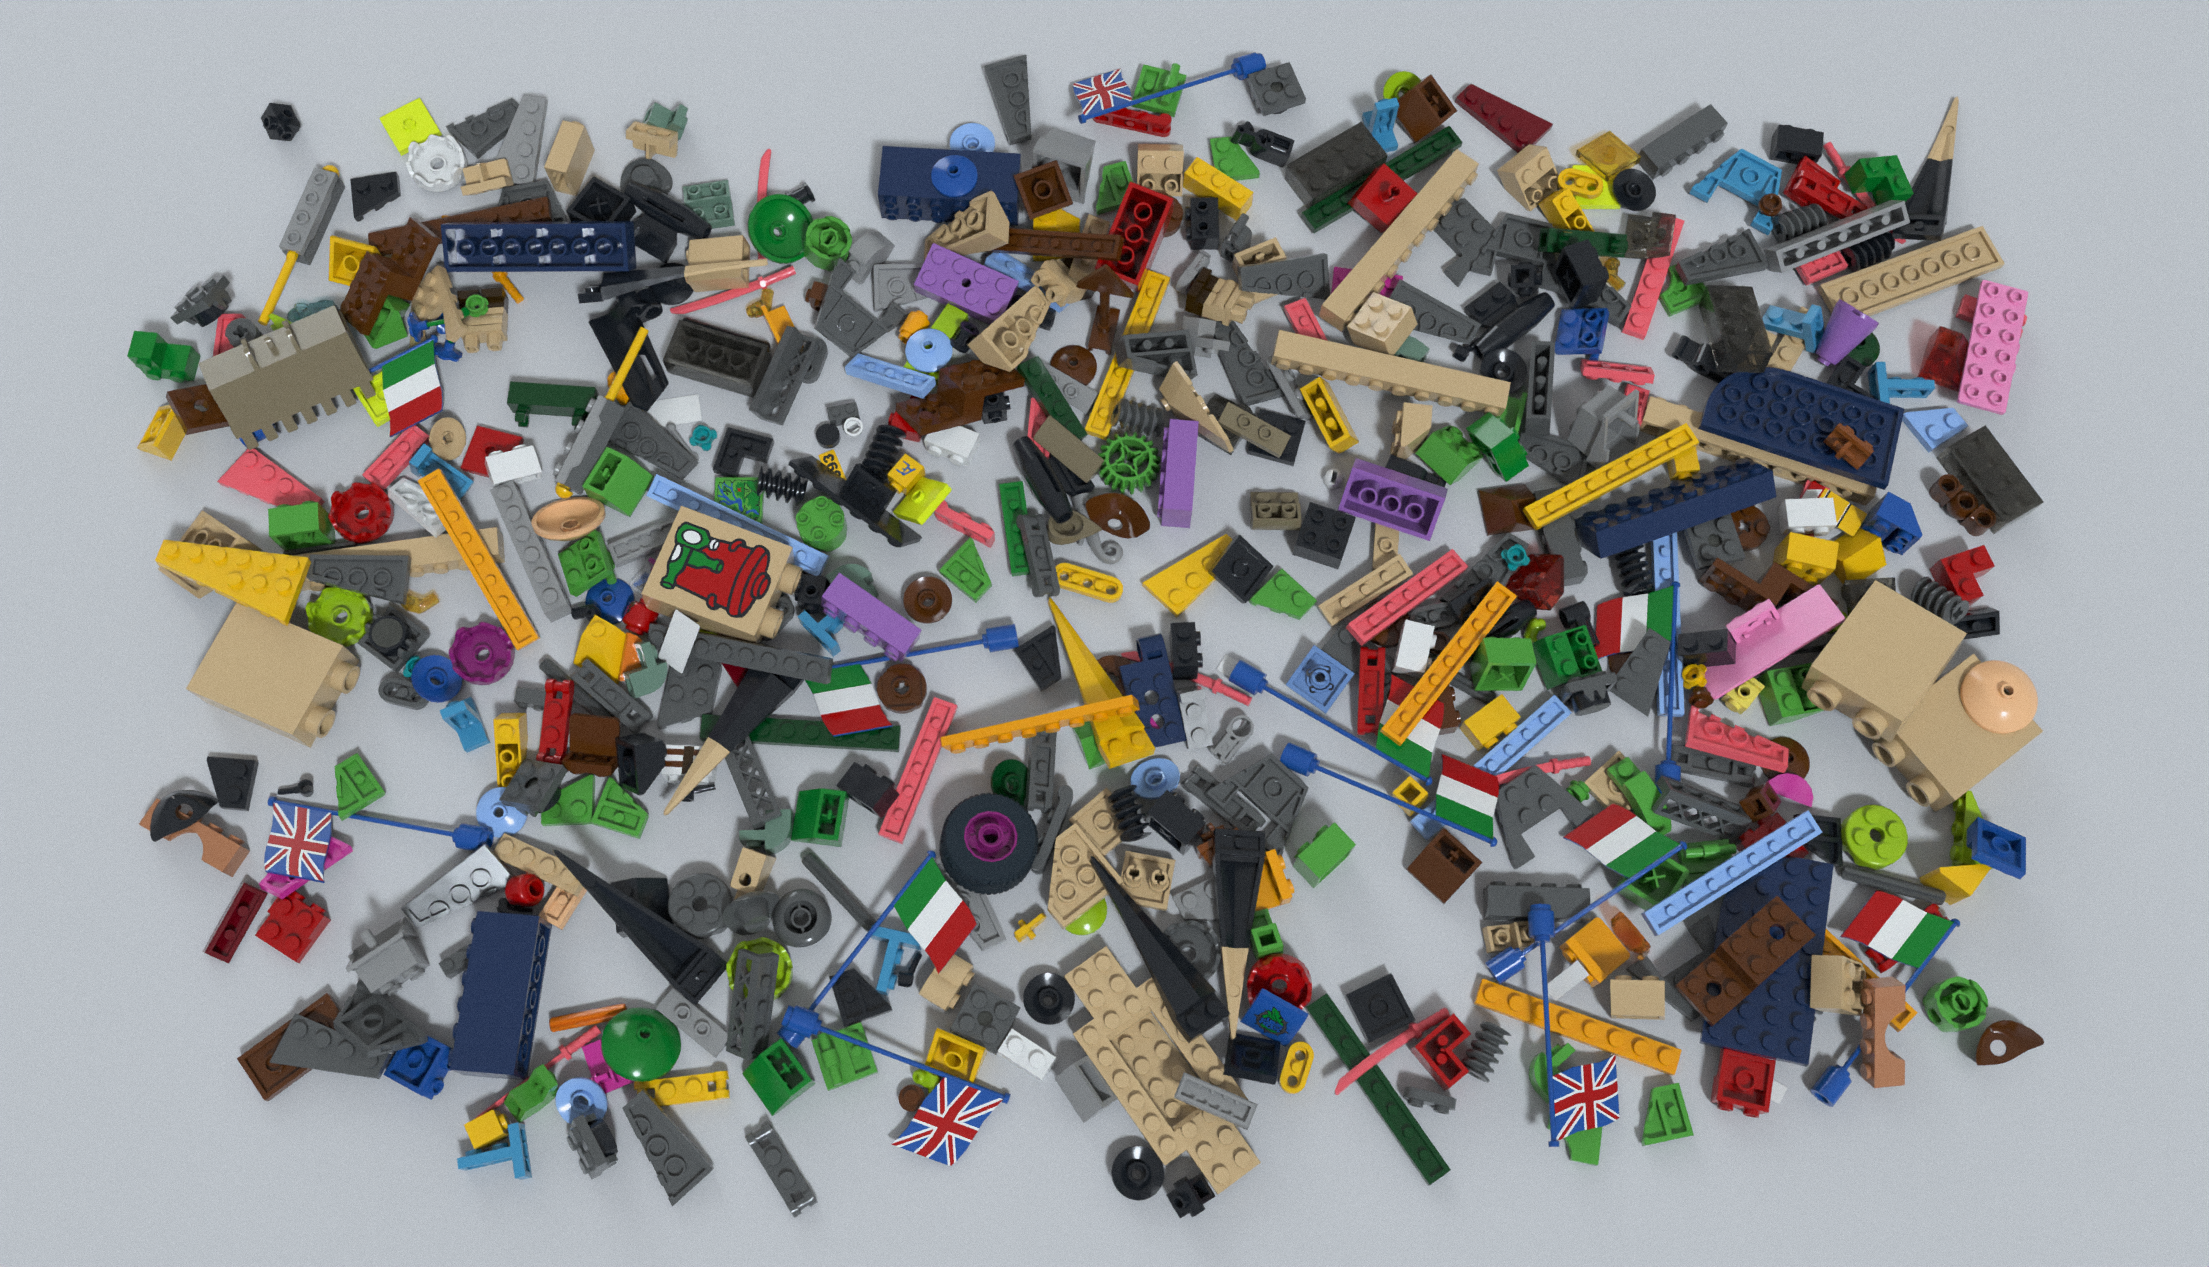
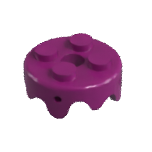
M480 622L477 626L471 628L461 627L456 631L454 643L449 649V656L453 670L462 679L473 685L482 686L498 682L505 677L514 663L515 649L511 639L501 627ZM482 650H488L490 652L489 657L484 661H479L477 658L478 654Z

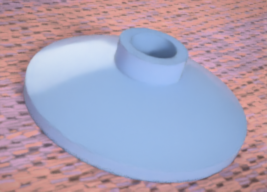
M968 123L958 127L952 133L950 149L993 152L995 149V139L992 132L984 125Z
M923 329L914 333L907 341L905 348L909 364L916 370L926 373L936 372L944 368L950 362L953 353L950 339L943 332L936 329ZM932 345V348L925 349L924 346Z
M1155 758L1141 763L1133 771L1130 782L1131 785H1137V788L1133 791L1135 794H1139L1141 798L1159 799L1166 790L1169 792L1175 790L1180 781V772L1172 761Z
M498 787L486 792L479 800L476 809L478 824L481 827L488 828L489 831H493L494 837L501 838L504 833L510 836L516 834L527 820V816L519 812L515 807L505 806L499 800L506 787ZM499 807L504 811L501 817L496 815V810Z
M575 1077L565 1081L558 1089L555 1099L559 1114L569 1124L572 1123L574 1118L582 1114L585 1117L594 1113L597 1120L602 1119L606 1114L608 1106L607 1097L603 1089L593 1080L584 1077Z

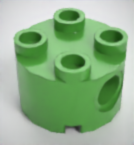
M833 216L815 219L808 226L805 235V258L815 267L833 271L836 260L841 258L843 261H846L849 255L848 251L852 245V236L848 225L841 219Z
M818 496L806 502L796 514L797 528L805 545L818 551L831 552L839 548L845 541L847 536L846 518L840 505L834 503L831 499L825 496Z
M1956 976L1934 984L1923 997V1005L1925 1006L1928 1018L1940 1031L1958 1032L1978 1026L1985 1019L1988 999L1984 990L1977 982Z

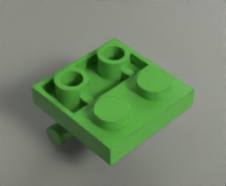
M1177 63L1172 64L1170 71L1143 64L1132 100L1183 85L1186 82L1187 75L1179 73L1181 66ZM1183 89L1132 105L1131 107L1159 114L1167 113L1171 117H1175Z
M592 531L558 554L570 595L578 597L605 578L609 585L617 582L614 573V561L611 553L607 551L601 532Z
M1729 839L1686 843L1687 849L1677 852L1679 864L1690 870L1683 885L1686 886L1731 858V854H1736V845L1729 844Z
M861 1022L836 1031L868 1043ZM821 1033L817 1035L818 1038L811 1040L828 1091L878 1073L872 1052L869 1049L826 1033Z

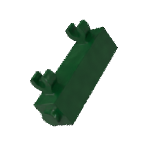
M1540 228L1538 252L1561 253L1563 247L1589 239L1592 247L1596 248L1598 257L1624 258L1628 249L1627 234Z
M510 381L507 404L511 411L515 413V422H518V427L528 428L529 414L572 417V426H575L576 429L580 419L585 421L589 414L585 409L591 398L596 400L599 393L596 387Z

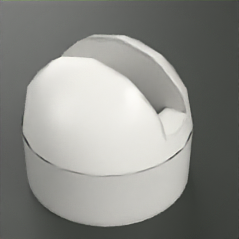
M851 417L845 421L844 432L847 436L857 437L862 433L863 424L858 418ZM856 424L859 426L851 433L848 432V430L854 427Z
M1337 469L1328 470L1324 475V485L1329 489H1338L1343 482L1342 473ZM1333 474L1337 475L1335 483L1330 482Z

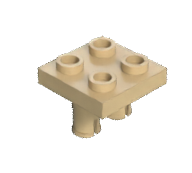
M1126 851L1121 878L1124 882L1121 887L1138 906L1167 911L1176 860Z

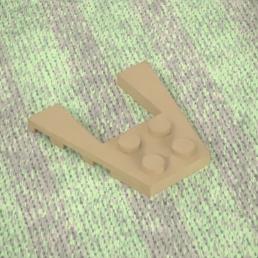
M437 265L421 281L412 300L411 312H414L420 321L427 320L428 322L435 321L443 313L446 340L455 343L468 330V327L462 323L461 319L464 316L462 311L456 307L455 303L458 301L456 295L451 294L450 289L453 286L447 270ZM423 330V337L420 342H416L414 337L410 335L409 349L426 340L425 330Z

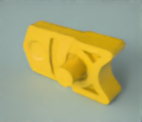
M1039 914L1028 924L1023 919L1017 923L1020 928L1014 932V937L1019 943L1027 936L1030 940L1036 937L1032 930L1047 918L1046 914Z

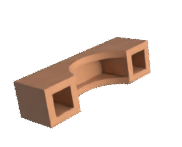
M156 798L139 823L140 826L149 831L153 811L160 801L158 798ZM181 805L175 810L176 816L181 820H187L193 814L190 810L187 814L181 812ZM203 818L183 830L163 837L168 841H172L182 834H198L203 844L201 860L231 877L234 876L250 850L242 846L245 841L232 834L229 838L223 836L222 832L224 830L210 822L206 826L200 823Z
M1894 977L1863 979V989L1860 991L1861 1001L1865 1005L1863 1014L1860 1016V1023L1863 1028V1039L1860 1040L1863 1063L1860 1065V1073L1862 1078L1874 1088L1905 1085V1060L1892 1050H1888L1885 1043V1032L1888 1024L1896 1015L1905 1011L1906 985Z

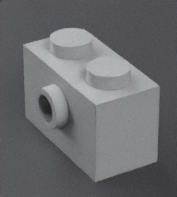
M1088 1055L1072 1063L1054 1078L1083 1123L1101 1113L1117 1100V1097Z

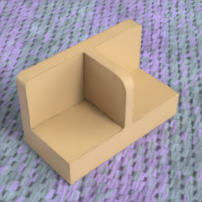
M636 121L626 130V139L633 141L634 148L646 151V159L650 160L655 154L672 158L677 156V131Z
M507 159L477 163L474 166L463 168L467 184L466 186H461L463 196H472L514 186Z

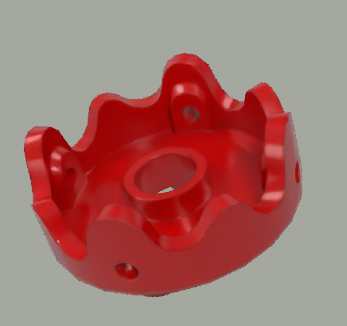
M355 482L347 491H335L331 496L332 506L328 515L329 520L339 535L348 541L355 543L374 541L384 535L393 522L394 507L392 501L382 488L374 482L371 484ZM369 510L366 518L358 519V514L361 511Z
M1276 953L1264 956L1252 966L1248 974L1247 992L1249 1004L1251 1006L1255 996L1263 988L1302 1010L1310 1002L1312 996V979L1309 970L1298 958L1288 954ZM1277 979H1282L1287 985L1284 988L1278 989L1272 983Z

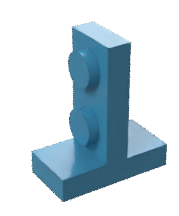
M1397 98L1382 99L1374 104L1372 111L1363 112L1362 119L1375 155L1395 151L1398 148L1393 132L1399 108Z
M1813 304L1807 314L1770 305L1760 321L1762 329L1804 339L1806 351L1811 353L1816 352L1825 330L1821 306Z
M1875 362L1867 372L1870 394L1875 396L1874 399L1889 404V398H1927L1935 389L1934 380H1925L1922 377L1913 379L1892 377L1887 379L1885 362Z
M425 443L409 461L411 473L417 477H424L437 469H441L459 500L464 497L474 484L473 480L435 455L432 448Z
M805 610L797 616L800 624L833 657L841 651L839 644L830 635L838 633L843 628L844 622L838 617L832 619L827 615L817 623Z
M472 697L462 701H453L447 704L446 708L439 710L442 719L458 733L465 752L468 753L490 743Z
M879 926L871 936V939L887 942L888 946L876 991L878 994L888 996L889 991L894 990L898 977V975L894 974L896 964L901 965L904 950L901 949V946L921 950L922 947L910 933Z
M517 1122L508 1125L510 1146H508V1143L493 1145L491 1151L482 1152V1149H475L465 1152V1157L457 1158L458 1169L467 1171L512 1160L515 1179L532 1178L525 1124Z

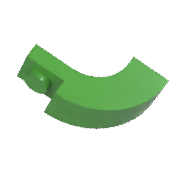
M1629 757L1609 767L1607 775L1625 795L1634 814L1655 831L1663 835L1670 832L1672 828L1671 819L1655 814L1651 809L1661 794L1645 770L1641 772Z

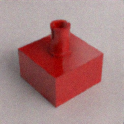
M1384 163L1373 170L1348 204L1380 233H1383L1418 193Z

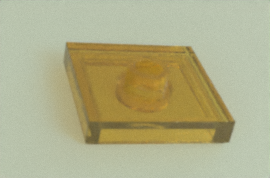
M1611 131L1582 146L1576 152V156L1606 182L1615 178L1619 172L1637 165L1641 160L1640 155Z

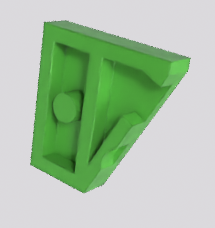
M1231 137L1210 139L1209 144L1214 168L1235 181L1259 178L1260 172L1239 144L1231 142Z
M1126 161L1104 166L1096 206L1097 215L1119 209L1130 181L1133 182Z
M971 537L939 570L943 577L975 603L992 586Z
M1281 569L1250 599L1249 603L1254 606H1264L1270 608V611L1279 614L1285 613L1289 617L1300 620L1317 603V600L1286 571Z
M358 753L334 766L337 781L338 816L341 821L386 795Z
M588 775L561 789L560 799L555 806L541 813V825L592 824L591 819L595 808V776Z
M609 777L591 823L640 839L649 815L613 778Z
M1679 1083L1652 1088L1641 1141L1642 1146L1693 1136V1130Z

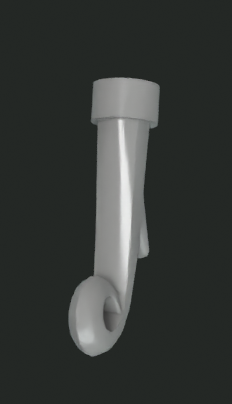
M1090 493L1074 496L1072 501L1075 510L1090 519L1086 510V502L1091 498ZM1098 533L1086 537L1093 553L1103 563L1115 564L1121 560L1123 549L1118 543L1112 542L1102 547ZM1085 538L1078 540L1079 546L1083 545ZM1110 549L1116 551V554L1113 556H1108L1106 553Z

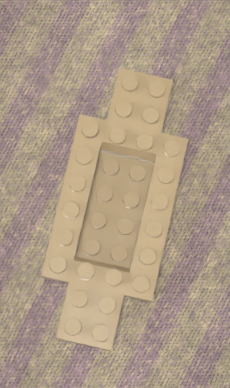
M1107 946L1064 976L1093 1018V1020L1073 1033L1074 1038L1086 1055L1089 1056L1164 1166L1187 1151L1218 1195L1261 1163L1234 1124L1174 1098L1185 1072L1196 1078L1198 1076L1203 1081L1248 1100L1232 1076L1223 1075L1224 1065L1202 1035L1188 1044L1173 1024L1152 977L1136 988Z

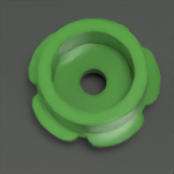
M471 295L466 300L465 308L470 311V316L479 317L488 312L489 308L487 305L489 303L486 298L480 295Z
M1572 780L1569 787L1566 788V791L1579 802L1590 798L1589 787L1583 781L1577 782Z

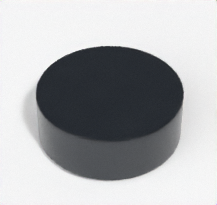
M823 424L816 431V439L821 447L830 449L837 446L840 442V433L835 425Z

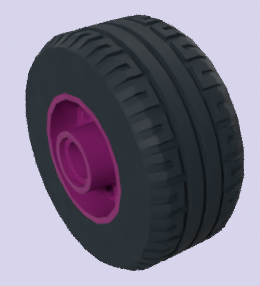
M997 793L976 794L968 799H964L963 802H959L945 819L940 837L939 851L941 862L947 874L949 873V877L953 878V881L957 882L959 886H963L965 890L974 891L976 894L981 893L984 895L986 893L987 895H995L1013 889L1014 886H1017L1027 876L1036 857L1038 831L1032 816L1019 802H1015L1014 799H1010L1008 796L997 795Z

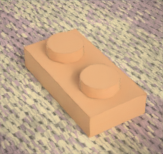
M556 887L538 916L563 930L587 890L583 887L579 896L576 897Z

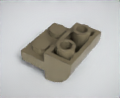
M1250 492L1251 530L1300 531L1302 519L1298 492Z

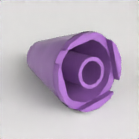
M1839 299L1835 304L1815 352L1819 355L1817 360L1828 367L1831 363L1836 365L1869 336L1879 323Z

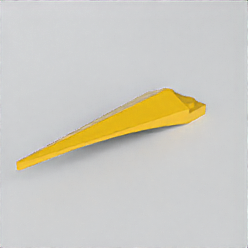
M1049 597L1048 605L1065 646L1084 705L1123 697L1058 606ZM1135 712L1127 717L1111 716L1104 722L1090 721L1098 750L1109 769L1153 755L1155 752V747L1144 730L1145 726Z

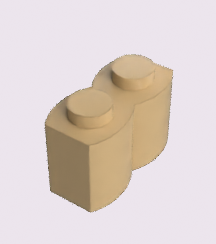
M954 954L939 974L936 967L934 968L919 995L945 1012L949 1008L954 1009L961 998V995L958 994L963 985L968 987L975 976V973L972 972L974 969L973 965Z

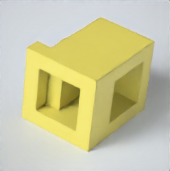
M1753 677L1726 693L1721 700L1725 702L1728 709L1741 715L1748 709L1765 686Z

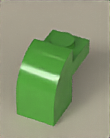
M1268 908L1255 911L1250 946L1257 961L1270 954L1283 953L1284 946L1276 923H1272Z
M1569 1043L1562 1046L1556 1044L1551 1049L1553 1075L1560 1073L1557 1067L1576 1051ZM1540 1052L1531 1061L1529 1079L1534 1090L1548 1104L1546 1055Z
M542 1064L533 1070L528 1081L509 1092L504 1104L517 1122L520 1123L534 1115L556 1097L558 1083L555 1075Z

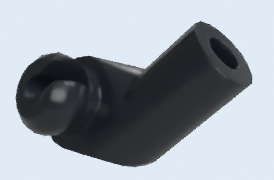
M593 603L571 609V615L574 620L586 618L588 621H591L594 615L600 618L602 616L601 610Z
M500 898L498 901L499 905L496 907L498 913L532 915L533 911L532 908L512 907L506 898Z

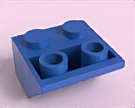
M1889 491L1871 508L1861 526V529L1881 537L1882 545L1886 546L1889 551L1903 555L1922 537V532L1911 503Z

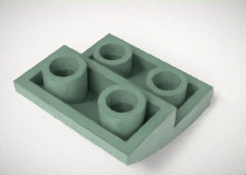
M728 180L683 186L684 204L708 222L712 229L735 226Z

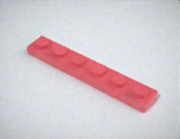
M1662 214L1658 223L1660 227L1656 230L1666 229L1658 234L1668 235L1662 237L1665 240L1655 245L1665 246L1653 249L1657 253L1647 255L1631 302L1632 307L1627 314L1622 333L1644 340L1684 220Z
M1451 549L1348 623L1346 629L1363 646L1466 571L1468 568L1467 564Z
M936 697L933 698L896 791L899 793V796L888 809L878 833L879 836L903 844L942 748L941 737L947 736L958 707L956 704Z

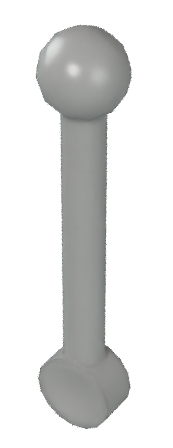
M669 423L666 427L667 431L672 432L682 447L699 461L698 454L691 451L675 430L676 426L673 423Z

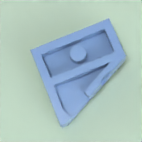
M1954 408L1906 412L1902 418L1904 424L1928 453L1968 427L1967 423Z

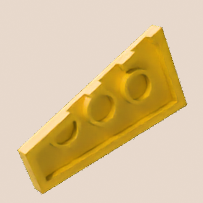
M1227 534L1221 536L1144 581L1142 586L1173 615L1178 617L1216 580L1208 571L1233 539Z

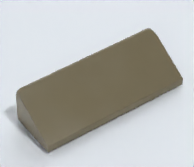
M1052 416L1047 417L1033 438L1086 483L1097 475L1105 461Z

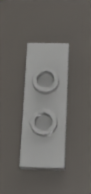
M1271 355L1266 359V363L1296 416L1304 420H1310L1314 416L1300 391L1301 387H1298L1294 381L1296 377L1291 369L1281 370L1276 365H1271Z
M1042 361L1068 404L1088 415L1099 393Z
M676 517L607 544L616 567H621L660 551Z
M674 988L670 990L656 1007L659 1012L715 1058L727 1045L728 1033Z
M1185 1072L1174 1095V1098L1246 1130L1249 1128L1258 1105Z

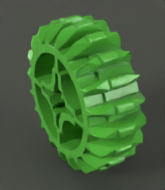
M1125 431L1123 437L1116 433L1114 440L1108 438L1106 440L1107 445L1100 447L1102 453L1097 454L1105 460L1099 469V477L1105 478L1104 484L1109 485L1112 483L1111 489L1113 491L1119 487L1121 494L1125 493V489H1129L1131 495L1134 494L1135 488L1142 492L1143 485L1150 488L1151 480L1155 481L1157 479L1156 473H1159L1161 468L1158 465L1161 463V457L1157 456L1159 450L1158 448H1152V440L1145 442V435L1141 436L1140 439L1137 438L1136 431L1132 436H1128V433ZM1119 451L1120 458L1110 465L1111 457ZM1125 459L1130 461V463L1133 462V467L1127 465V463L1125 464ZM1147 461V468L1139 475L1138 467Z

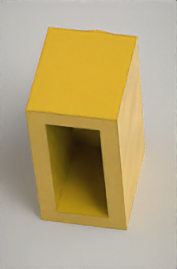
M1501 694L1466 719L1459 729L1477 751L1483 747L1488 750L1499 741L1497 739L1498 736L1502 733L1507 736L1518 727L1516 723L1521 716L1504 695Z

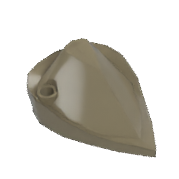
M1072 510L1073 516L1068 521L1058 524L1050 516L1046 525L1049 541L1057 545L1074 543L1102 531V528Z

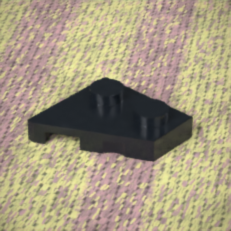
M397 172L350 179L353 214L357 222L363 220L362 216L373 209L378 211L386 203L392 202L401 196Z
M1054 625L1014 649L1015 655L1040 691L1061 679L1056 628Z
M207 756V764L219 806L226 810L249 811L259 762L256 760Z
M1812 815L1823 833L1802 846L1825 862L1834 864V867L1843 866L1841 818Z

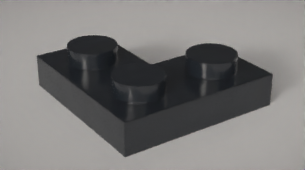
M1846 355L1826 383L1873 399L1875 398V396L1855 385L1866 366Z
M728 427L713 467L714 473L727 477H738L744 458L767 463L774 445L773 438Z

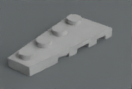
M522 96L496 160L507 159L514 186L536 182L548 100L545 97Z
M923 263L874 264L875 312L888 309L892 302L900 306L928 298L916 293L914 290V283Z
M941 858L936 859L935 862L944 878L967 904L976 920L977 925L969 936L981 951L1006 941V937L986 894H976L974 891L970 892L968 889L965 890L963 886H959L957 882L953 881V878L949 877V873L947 874L945 871L946 869L943 867Z

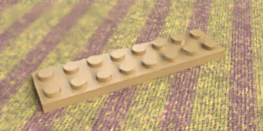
M1980 226L1823 283L1818 287V291L1831 314L1835 304L1841 299L1867 316H1872L2000 269L2005 263L1984 227Z

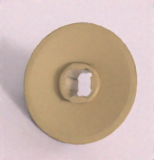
M450 417L438 420L431 428L429 435L432 451L443 460H453L459 457L466 445V434L461 423Z

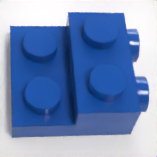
M1977 817L1967 828L1966 847L1972 849L1971 859L1999 870L2004 874L2021 879L2026 874V837Z
M427 1035L428 1042L425 1044L398 1050L383 1075L432 1100L434 1095H438L443 1090V1080L448 1071H451L448 1065V1055L453 1048Z

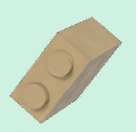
M562 121L544 166L554 190L577 196L595 151L585 126L579 122Z
M743 235L689 240V249L686 251L688 266L750 260V245ZM749 267L687 276L685 280L695 292L749 288Z

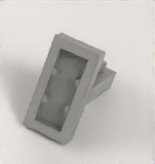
M1199 685L1175 689L1188 750L1212 746L1213 741L1204 699H1206L1205 689Z

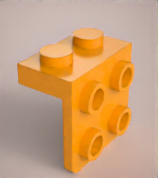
M1275 849L1265 852L1255 911L1266 908L1269 910L1290 903L1294 893V887L1290 878L1286 879L1283 872L1286 869L1282 855H1277Z
M1598 917L1594 918L1559 946L1563 956L1569 963L1573 964L1578 960L1589 973V976L1583 980L1590 984L1592 988L1605 980L1610 973L1630 958L1628 950L1603 920Z

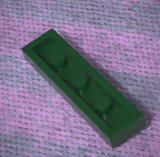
M1039 356L1018 365L1017 371L1025 378L1026 385L1046 417L1052 416L1079 440L1086 438L1087 432Z

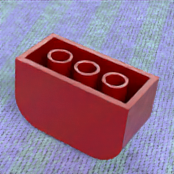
M1130 181L1108 234L1121 235L1124 238L1120 261L1098 260L1094 269L1097 270L1106 264L1130 289L1140 292L1168 228L1174 209V198Z

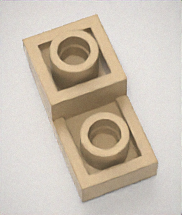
M1528 921L1482 928L1487 954L1502 952L1509 946L1513 949L1517 947L1525 949L1534 943V938H1529Z

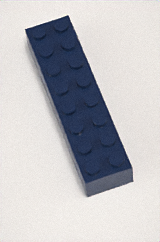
M633 221L450 222L441 224L444 266L447 272L631 271L637 268Z
M1749 458L1738 459L1734 464L1715 467L1714 471L1695 474L1691 479L1672 482L1668 487L1652 489L1648 491V494L1629 497L1625 502L1619 504H1608L1599 511L1586 512L1582 517L1574 519L1577 536L1580 539L1581 546L1598 558L1602 559L1776 498L1773 470Z

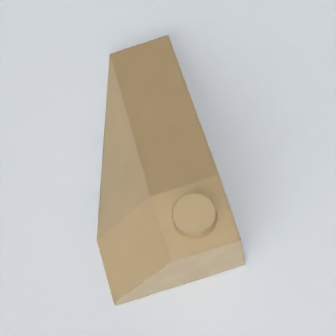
M989 191L975 197L969 202L970 207L964 212L959 210L955 214V219L948 225L943 224L925 239L924 260L933 243L959 255L990 251L1008 244L1010 222L995 193Z
M1034 286L975 337L968 346L983 363L1008 372L1012 371L1026 358L1029 352L1028 349L1036 337L1037 329L1043 322L1051 303L1039 287Z
M1178 361L1174 362L1159 388L1163 396L1160 402L1167 412L1171 410L1179 420L1199 421L1198 432L1229 453L1234 451L1228 436L1214 415L1210 413L1201 395L1198 396L1188 375Z

